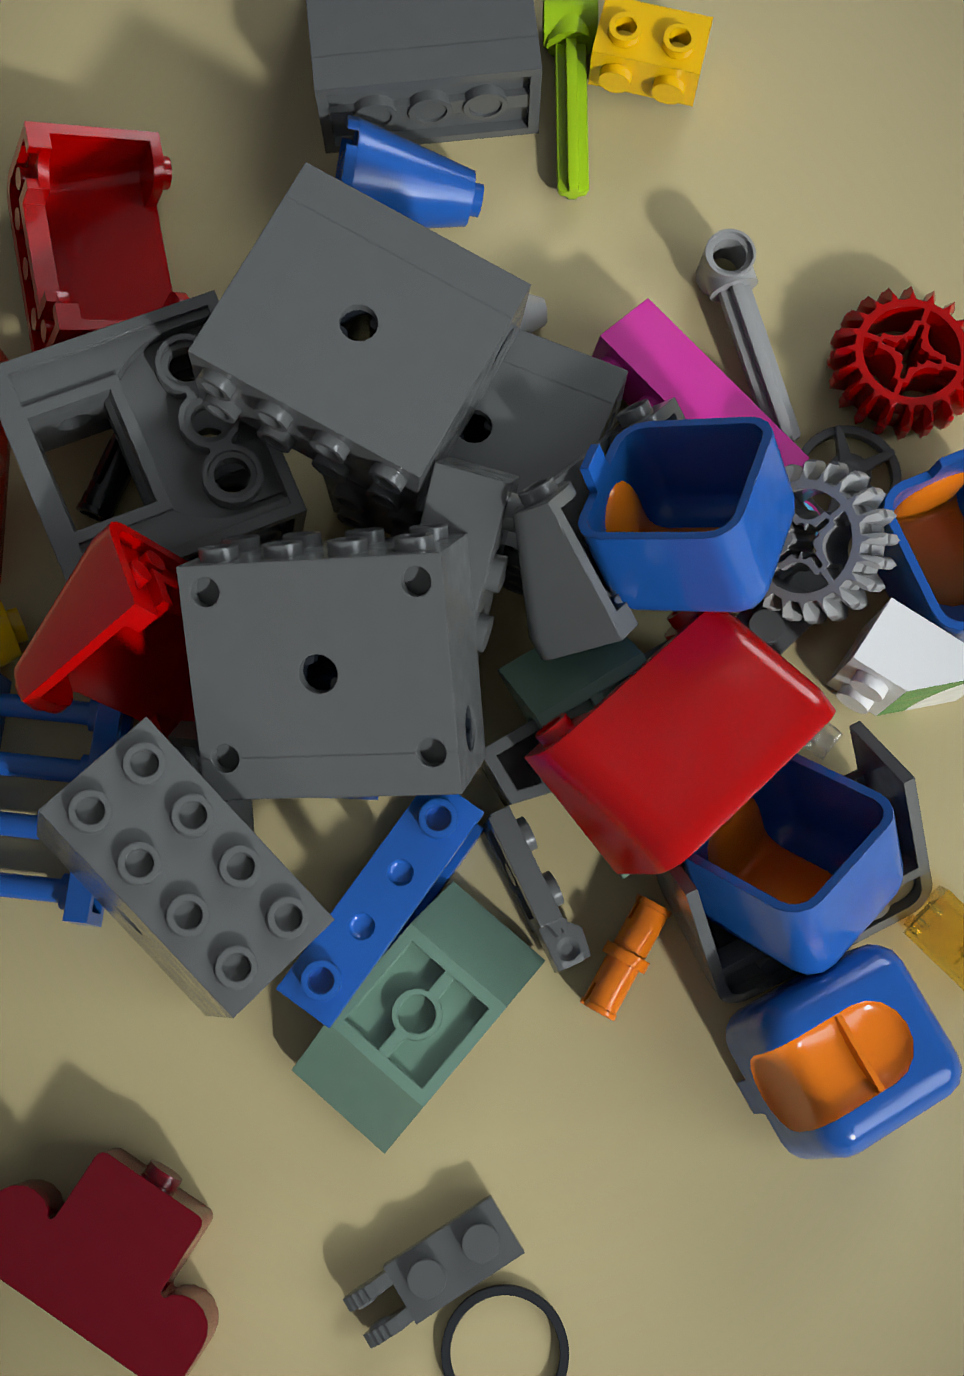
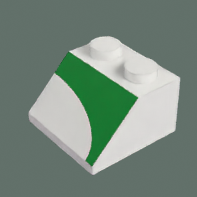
M891 597L862 628L826 685L837 691V699L846 707L861 714H867L869 711L875 716L953 702L964 696V643Z

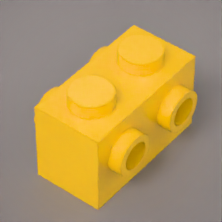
M605 0L592 48L588 84L600 86L612 93L628 92L651 97L664 104L672 105L679 103L693 107L713 17L635 0Z

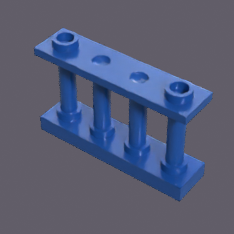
M0 673V748L6 717L87 725L88 730L93 732L90 754H84L81 760L0 751L1 776L70 783L133 728L134 718L93 699L90 702L73 700L68 708L58 714L33 710L21 701L18 694L10 693L12 681ZM0 811V836L40 840L36 836L38 815ZM0 872V897L58 903L59 909L64 910L62 921L76 925L102 927L104 907L71 872L65 873L61 879Z
M459 794L416 795L330 915L335 920L304 949L276 990L326 1027L331 1028L380 958L410 923L440 894L483 834L484 828L477 823L484 815V812Z

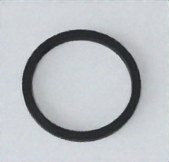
M510 1284L485 1287L468 1296L456 1308L447 1323L441 1347L442 1368L444 1376H455L451 1363V1342L455 1329L465 1313L477 1303L494 1296L509 1295L530 1301L547 1315L557 1333L560 1357L555 1376L567 1375L569 1344L564 1325L554 1308L543 1297L532 1290Z

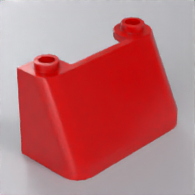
M24 121L8 173L7 202L32 352L189 299L188 295L184 292L172 291L157 204L163 190H169L172 181L171 160L168 156H163L159 132Z
M118 521L108 524L90 542L14 668L15 688L21 701L33 710L58 714L71 705L73 691L139 721L147 717L168 740V735L181 720L195 722L176 570L177 566L188 561Z
M672 611L666 618L671 624V627L664 634L667 642L588 713L570 719L564 712L550 720L535 735L540 743L524 757L616 874H661L684 862L821 731L836 713L834 706L817 685L730 612Z

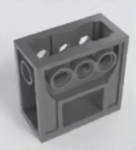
M215 290L0 363V421L66 582L92 539L108 524L115 521L127 525L188 562L199 557L198 548L221 544V538L258 534L260 535V543L262 545L268 542L282 541V535L304 530L307 508L283 452L263 442L257 435L258 430L239 419L233 424L225 422L211 414L202 405L203 400L200 399L188 350L219 302ZM112 429L144 506L77 531L45 452ZM209 434L216 435L215 437H204V435ZM235 486L241 488L242 491L230 493L222 489Z

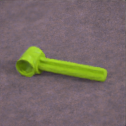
M543 0V48H547L548 53L555 57L557 192L560 196L567 197L568 200H576L578 197L587 195L589 191L587 55L592 52L598 28V0Z

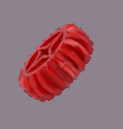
M912 286L902 292L898 299L891 289L888 288L881 292L877 301L867 296L866 299L860 302L856 311L851 310L846 313L840 324L841 328L835 331L830 341L833 350L827 358L826 368L835 371L829 379V389L845 390L838 400L839 408L854 405L858 409L854 416L855 424L865 421L866 417L875 421L873 428L874 433L877 435L882 434L887 425L893 426L894 434L898 441L901 438H905L911 428L919 438L927 436L933 429V426L941 431L950 425L954 416L957 417L964 413V319L956 321L952 317L955 311V302L945 305L942 309L934 304L936 301L935 291L926 294L923 300H918ZM897 331L905 332V334L895 336L884 332ZM908 349L909 353L905 361L907 363L906 373L903 378H900L904 366L902 364L903 354ZM872 375L876 376L880 384L874 379ZM929 389L936 392L923 397L902 396L904 392L911 390L926 393Z

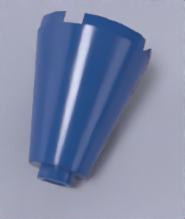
M347 116L345 126L348 129L354 130L353 139L343 137L341 139L335 174L336 179L428 229L465 227L470 216L478 218L483 202L484 184L476 183L475 170L360 117Z

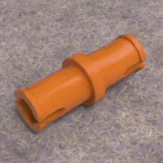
M637 894L636 901L614 942L607 940L602 951L607 955L586 994L579 1001L612 1021H615L616 1014L638 972L645 974L650 963L645 961L667 918H670L672 914L666 908Z

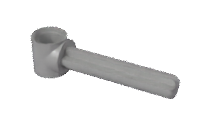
M720 230L710 237L696 270L697 284L701 291L709 296L711 301L721 303L754 403L795 442L800 438L801 432L752 291L758 284L753 267L756 259L755 245L751 238L740 230ZM714 259H727L735 265L737 270H723L717 266Z

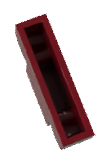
M113 1148L101 1152L94 1157L65 1203L61 1192L52 1183L42 1179H29L0 1190V1280L137 1376H188L214 1336L218 1326L219 1310L215 1299L206 1289L194 1284L175 1287L174 1279L212 1222L213 1212L209 1207L179 1188L183 1179L168 1166L153 1159L146 1165L124 1149Z

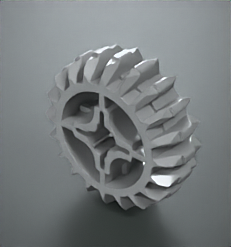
M810 459L805 462L803 468L799 465L790 464L785 466L795 496V514L770 588L765 595L763 607L770 611H780L782 609V617L789 621H800L804 617L808 624H823L827 616L832 621L844 620L848 617L849 607L853 610H863L869 606L865 590L881 592L882 589L886 588L877 572L878 569L892 570L893 567L897 566L890 557H884L885 546H894L901 541L896 534L884 532V526L891 523L897 515L890 509H877L886 493L881 488H867L870 477L864 472L854 470L849 473L847 464L832 461L826 466L824 461ZM827 493L841 505L834 512L824 511L819 515L817 511L808 510L803 502L813 496ZM852 537V548L849 556L848 544L850 538ZM811 569L815 575H823L829 585L812 592L798 584L792 576L799 571L808 572Z

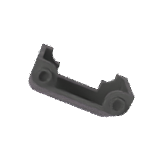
M675 397L651 406L648 399H643L620 411L615 416L619 425L595 444H600L606 456L615 437L624 429L636 423L683 420L685 417ZM588 450L555 477H545L522 490L518 494L522 503L513 511L529 639L540 658L544 661L622 641L638 625L627 602L623 603L619 594L610 595L578 527L579 516L589 495V490L580 471L581 464Z

